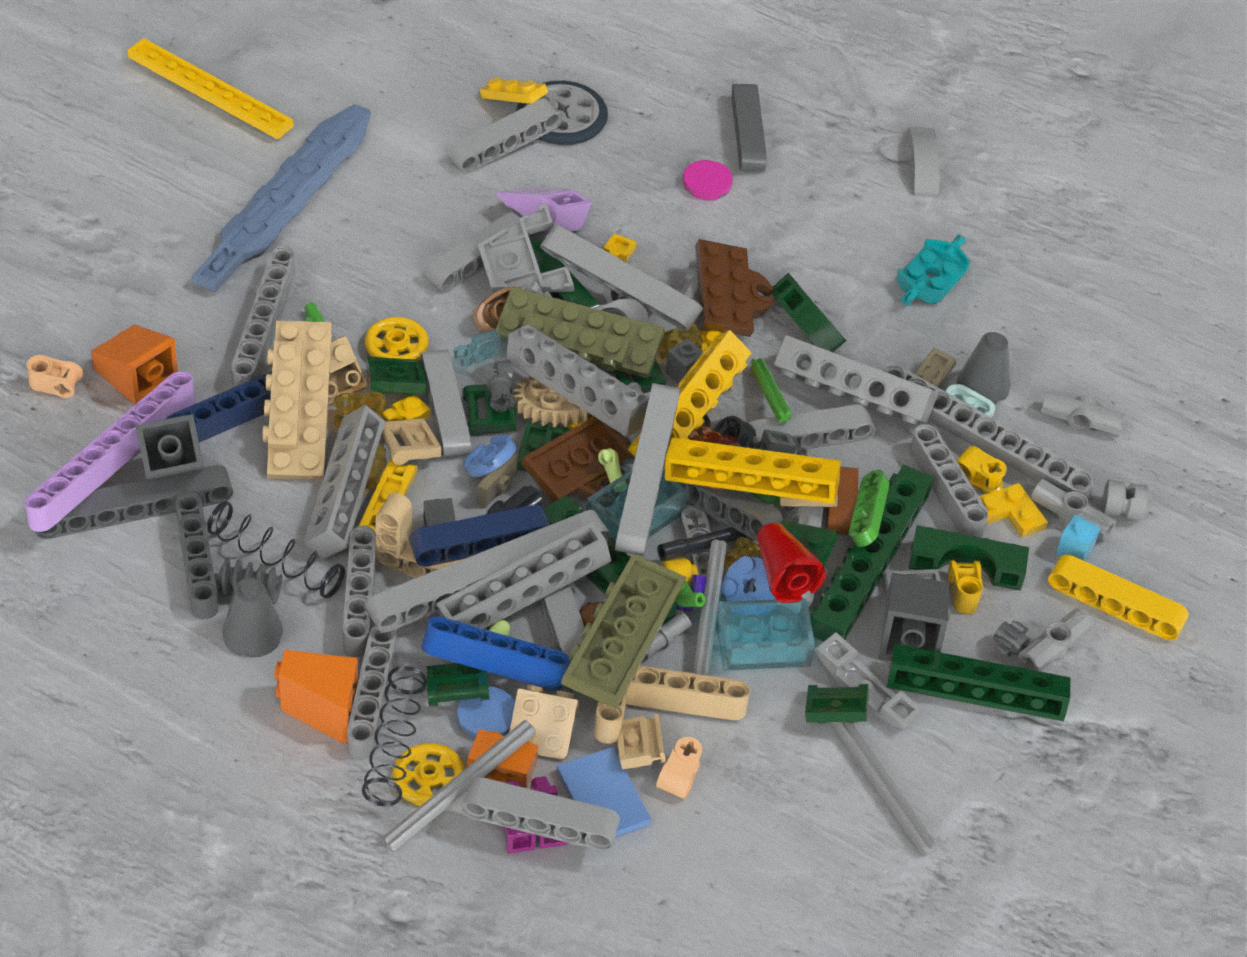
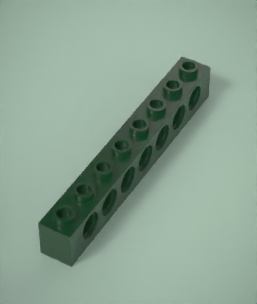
M906 465L902 466L898 474H892L889 480L890 485L877 538L867 546L857 547L855 545L854 548L849 547L842 562L844 565L842 568L837 567L831 578L832 585L830 587L825 586L819 599L820 605L818 607L813 606L809 613L807 622L811 623L810 636L824 642L834 633H838L846 640L880 582L883 572L888 568L930 496L934 477Z

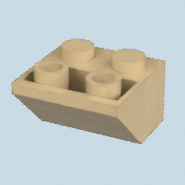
M346 336L335 337L331 340L328 405L368 386Z

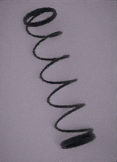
M224 501L211 513L207 523L209 534L212 536L217 535L221 541L225 542L238 537L239 549L246 554L260 549L261 562L266 566H272L282 561V571L287 578H295L304 573L306 588L311 591L319 589L320 596L324 599L333 596L341 586L345 576V567L339 563L327 571L320 587L311 588L308 586L306 581L307 570L315 561L317 551L310 555L305 569L299 574L290 576L285 572V557L294 547L295 538L289 541L281 559L275 563H266L262 557V548L271 537L273 526L266 530L259 547L252 551H245L241 548L240 536L248 527L252 518L251 514L244 518L237 535L230 539H224L219 534L227 527L232 518L233 505L228 501ZM228 505L229 509L227 516L222 525L218 528L220 516L224 508ZM218 514L216 531L212 532V524ZM340 568V574L337 579V582L335 583L334 587L327 594L324 595L325 586L334 578V576Z
M398 666L392 669L388 676L389 684L385 689L387 703L380 710L382 724L375 731L374 739L377 746L373 748L369 757L372 769L366 773L364 784L362 785V795L364 798L377 806H393L402 799V790L394 781L404 779L406 771L393 764H382L374 767L372 758L375 750L378 748L394 758H406L411 755V749L403 743L385 742L379 744L378 732L385 726L387 730L399 736H411L416 733V727L408 721L390 720L384 722L383 711L388 704L399 713L405 715H414L421 711V706L412 699L396 698L389 701L388 698L390 686L397 692L408 695L418 694L426 689L427 678L425 674L412 666ZM400 670H408L417 673L423 681L414 677H400L392 681V675ZM401 679H412L420 682L422 687L417 690H405L396 686L394 682ZM397 700L411 701L418 706V710L413 713L404 712L395 708L391 702ZM391 722L407 723L413 727V732L410 734H400L391 730L386 724ZM386 744L402 745L408 749V754L396 756L388 753L381 746ZM395 767L403 772V776L401 778H390L378 772L377 768ZM373 770L383 777L371 778L367 780L369 774ZM375 782L389 784L396 788L399 796L393 801L380 799L369 790L368 785ZM365 788L370 793V795L376 798L377 800L372 799L370 796H368L365 791Z

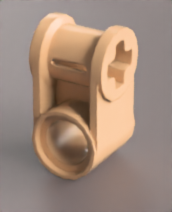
M44 355L33 356L27 361L29 386L32 390L70 398L75 393L76 382L80 381L83 377L82 368L73 362L53 359Z
M683 737L677 741L668 761L660 772L656 788L686 799L699 769V759L702 754V745L697 739Z

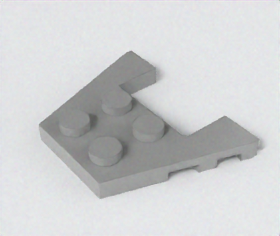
M547 203L538 207V211L530 216L525 215L520 218L519 223L508 230L504 228L478 245L492 293L511 286L521 288L522 285H525L529 290L533 282L539 284L541 291H575L568 266L541 274L528 235L553 227Z

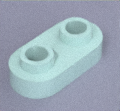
M953 384L946 389L947 393L993 418L995 405L991 400L961 384Z

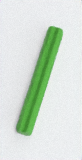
M762 358L752 359L750 369L777 421L780 423L784 421L789 422L792 412L765 361Z

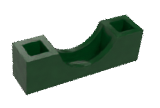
M917 525L908 569L940 570L949 564L950 560L973 564L974 561H979L981 569L989 576L993 586L1021 591L1027 571L1029 547Z

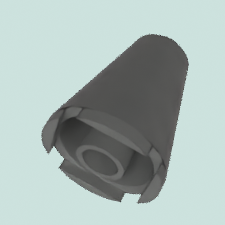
M997 332L984 334L960 371L957 384L972 389L991 400L994 404H997V401L1002 398L1003 400L1006 399L1011 387L1007 338Z
M246 578L239 581L235 586L223 626V639L228 649L241 656V653L250 654V657H262L278 647L283 634V626L264 584L258 579Z

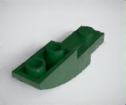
M789 272L772 286L774 289L772 294L815 346L835 352L847 341Z

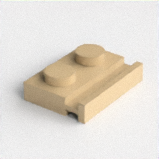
M654 714V718L646 719L645 716L624 719L621 735L617 739L622 770L652 765L654 760L661 759V763L666 762L659 714Z

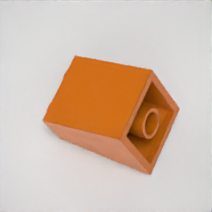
M135 324L91 351L94 371L135 405L167 377L178 372L175 340L170 336Z
M284 650L282 662H276L274 679L278 680L275 695L277 698H280L281 711L341 743L348 744L347 728L358 684V658Z

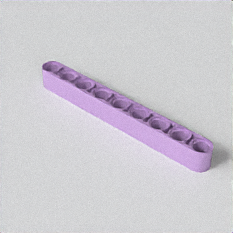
M184 371L171 374L30 493L24 500L29 528L37 532L52 528L140 451L135 425L165 420L169 415L193 405L196 400L193 376Z

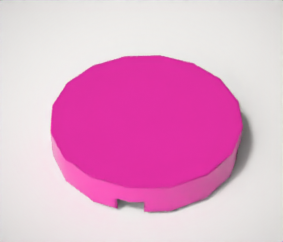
M711 160L696 161L687 166L683 173L684 188L691 191V195L696 198L716 200L725 193L727 195L732 187V173L719 162Z

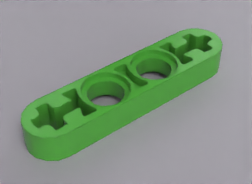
M879 469L865 475L860 484L849 529V535L857 547L869 545L877 538L890 485L884 472Z

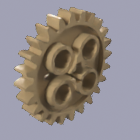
M530 375L529 378L522 377L521 383H516L514 407L517 408L518 414L523 413L524 419L532 417V423L540 420L542 421V426L550 422L553 427H556L558 423H562L567 427L568 422H573L577 425L578 419L588 421V415L593 416Z

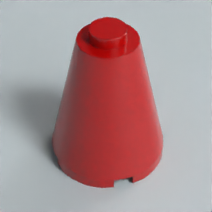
M768 523L761 528L757 535V541L769 589L775 599L781 603H795L803 600L801 595L810 591L811 594L816 592L826 577V571L822 562L782 524Z

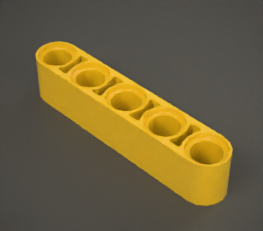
M1071 555L1060 556L1048 576V583L1053 589L1166 640L1177 639L1189 617L1188 610L1180 603Z

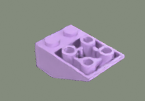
M528 187L497 192L496 194L498 198L504 201L507 207L515 209L522 217L534 214L538 211V207L547 203L553 225L557 224L569 231L582 229L592 204L575 190ZM551 229L541 232L547 235Z

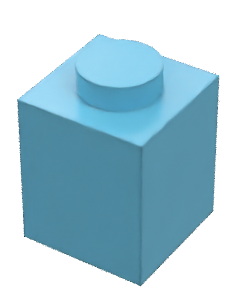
M1075 515L1062 533L1056 554L1060 556L1071 555L1085 561L1094 549L1101 527Z

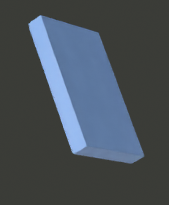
M613 747L557 765L556 772L570 799L611 809L620 816L615 837L651 824V818L626 770H622L620 759Z

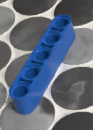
M432 617L428 620L421 644L422 650L431 656L550 690L562 689V678L571 663L569 656L564 652L443 617Z

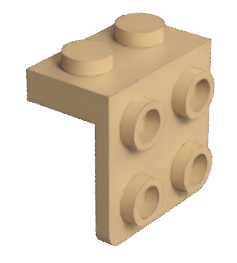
M527 685L526 690L518 689L510 731L522 721L527 720L535 729V735L528 741L538 745V755L561 760L565 759L568 755L575 714H578L580 702L574 699V694L556 691L555 696L545 694L544 688Z

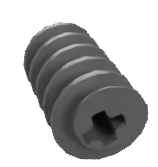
M226 557L218 575V593L222 589L224 595H230L234 592L235 586L239 581L246 578H255L264 584L272 603L276 604L280 595L283 576L282 574L280 576L276 575L275 566H272L267 574L265 573L264 564H260L257 571L253 569V562H249L247 567L242 569V562L238 559L234 567H231L230 558Z

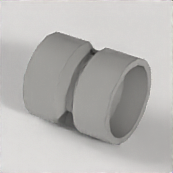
M1108 479L1103 492L1102 513L1115 517L1122 513L1125 518L1142 521L1147 506L1148 486L1135 483L1126 486L1122 481Z

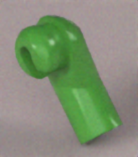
M311 302L304 307L308 316L305 318L307 322H324V318L316 303Z
M685 581L675 601L682 607H702L705 604V596L700 592H692L689 584Z

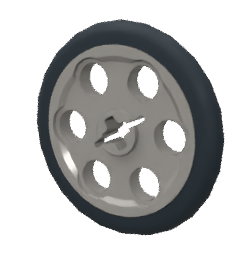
M565 80L543 82L546 84L548 93L540 99H547L557 110L559 108V112L563 117L559 126L567 129H555L537 139L547 143L572 145L592 139L601 132L607 123L608 109L603 98L596 91L577 82ZM564 94V95H568L569 97H568V98H560V97H558V95ZM518 102L516 111L530 104ZM580 104H587V105H589L590 107L582 108V107H579L578 105H580ZM578 120H586V121H588V123H586V124H581V123H578L577 121H578Z

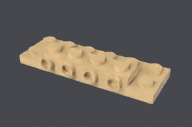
M276 320L274 349H268V365H273L272 374L266 375V391H271V399L265 400L264 415L269 417V426H263V442H268V479L323 480L332 322Z

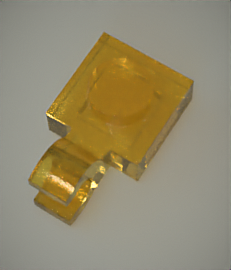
M697 324L692 325L689 331L682 330L679 332L677 327L665 332L658 350L661 359H667L668 350L687 339L697 347L701 346L704 343L701 334L693 337L700 333Z

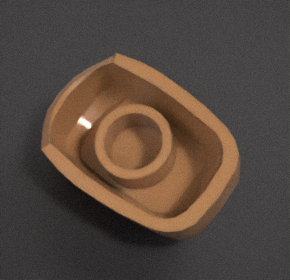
M511 287L488 296L476 306L472 319L480 332L485 334L495 333Z

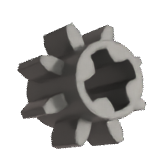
M1014 620L1011 624L1006 621L1003 622L993 636V639L998 642L995 649L1005 656L1008 655L1010 657L1012 653L1019 656V653L1030 642V638L1025 635L1028 628Z

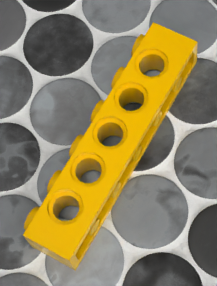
M731 330L714 337L676 386V388H680V396L669 445L672 438L690 440L688 436L703 424V416L706 412H710L718 404L717 398L719 395L726 392L732 386V378L742 372L747 366L745 361L752 353ZM641 433L628 448L634 457H636Z
M672 438L665 457V480L834 504L840 480L841 461Z

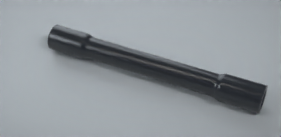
M730 527L688 539H678L659 544L657 553L661 561L685 556L691 552L710 548L711 542L716 539L729 543L748 538L749 536Z

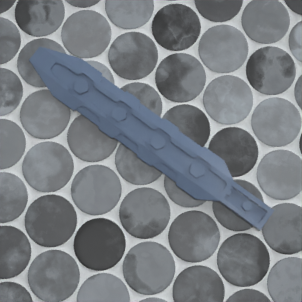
M354 104L319 123L306 137V142L295 154L288 157L282 163L280 170L266 185H262L253 195V199L223 227L221 230V245L192 275L193 283L216 292L243 261L267 250L278 238L284 226L293 216L298 215L303 210L310 197L319 187L324 186L329 181L332 173L344 159L349 158L362 144L371 110Z

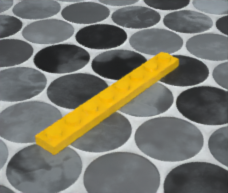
M145 38L127 50L128 58L277 140L294 127V120Z

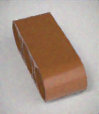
M840 467L837 507H827L826 529L834 530L836 534L849 535L858 496V468Z

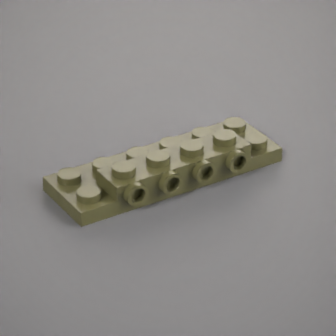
M511 287L495 330V337L508 341L509 333L528 324L586 361L600 365L607 371L618 370L649 379L665 328Z
M632 554L618 581L610 583L604 597L607 599L606 602H599L593 615L594 623H587L581 639H583L582 644H575L569 657L571 663L562 678L561 684L617 709L684 586L686 577L636 554Z

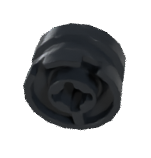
M733 415L722 419L717 424L713 435L717 444L753 448L755 445L753 437L756 436V430L751 424Z

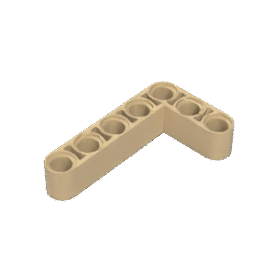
M391 493L376 515V558L380 564L397 572L418 578L461 561L457 560L427 567L419 566L408 540L409 535L412 533V504L402 494Z
M640 666L617 709L598 701L594 737L605 744L617 742L622 732L626 705L727 720H740L747 713L750 687L740 680Z

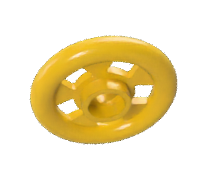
M388 317L377 321L368 329L364 343L371 357L419 360L421 352H426L428 349L429 338L426 330L416 321L405 317ZM380 332L386 334L383 339L377 337ZM417 337L418 343L411 344L410 338ZM384 346L389 352L384 353L379 349ZM405 350L409 351V353L404 355L398 354L400 352H404Z
M422 743L410 747L411 755L409 757L397 758L394 765L403 768L406 771V777L394 782L400 786L402 797L405 800L421 806L434 795L430 788H435L440 784L444 787L466 767L462 758L451 748L437 743ZM408 749L405 750L400 756L407 755ZM427 755L439 756L440 761L426 760ZM411 761L418 763L413 772L406 769ZM393 767L392 778H401L403 772ZM453 767L454 776L445 777L444 768ZM431 770L434 773L429 775L424 772ZM412 780H415L421 786L417 791L408 786V783Z

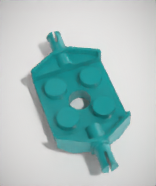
M959 234L952 242L926 239L922 250L903 271L900 268L898 269L896 279L901 290L906 292L900 299L903 305L906 303L905 306H909L914 299H921L929 304L940 302L969 270L970 260L960 249L966 242L964 236L961 237Z

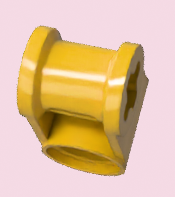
M976 446L967 447L956 459L971 485L980 489L983 493L987 494L1003 488L1002 477L1006 474V465L1003 461L992 457Z
M950 560L948 565V583L951 588L953 606L962 614H972L978 609L983 590L980 562L974 561L973 564H965Z

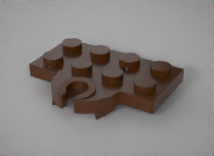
M698 239L695 244L699 305L703 308L700 313L701 328L721 332L731 330L733 334L751 337L754 332L753 317H763L774 302V297L770 296L774 290L772 285L759 272L749 269L747 248ZM758 292H760V293H762L763 295L768 296V297H763V296H761Z
M593 417L524 456L520 463L553 502L565 495L570 497L576 493L584 501L591 504L608 505L613 498L617 499L623 488L620 490L612 489L604 465L598 460L599 452L603 449L611 448L618 453L624 482H626L627 477L621 466L635 457L628 450L631 444L620 432ZM600 486L607 487L611 491L612 496L604 492Z

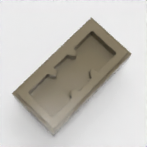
M933 347L914 374L939 388L956 365V359Z
M513 454L508 461L496 470L488 473L478 484V505L486 508L501 491L504 492L508 488L511 479L517 474L518 455Z

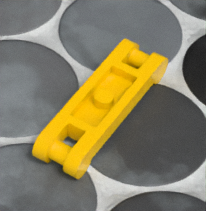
M392 459L388 461L359 526H369L376 532V527L372 526L373 522L376 523V515L391 493H399L406 497L412 482L416 478L418 466L408 464V466L396 465Z

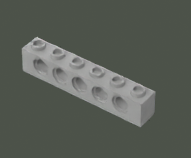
M528 324L509 333L506 360H510L512 365L626 437L642 429L649 401L648 398Z
M788 335L785 336L774 363L775 366L782 369L780 374L792 379H795L796 375L805 378L804 383L815 388H819L820 384L829 387V393L842 398L846 393L853 396V402L866 407L869 403L878 406L877 411L889 416L896 412L903 415L901 420L913 425H917L918 421L927 423L938 393L932 389ZM810 357L811 365L809 368L802 370L803 360ZM834 366V376L826 379V370ZM858 375L860 378L859 384L854 388H850L849 382L851 378ZM878 385H883V394L879 397H874V389ZM903 394H908V403L905 406L899 407V397Z
M366 405L342 418L303 544L313 552L317 551V555L322 559H326L346 549L385 424V420Z
M592 521L436 603L440 615L443 618L485 629L611 562L607 541Z

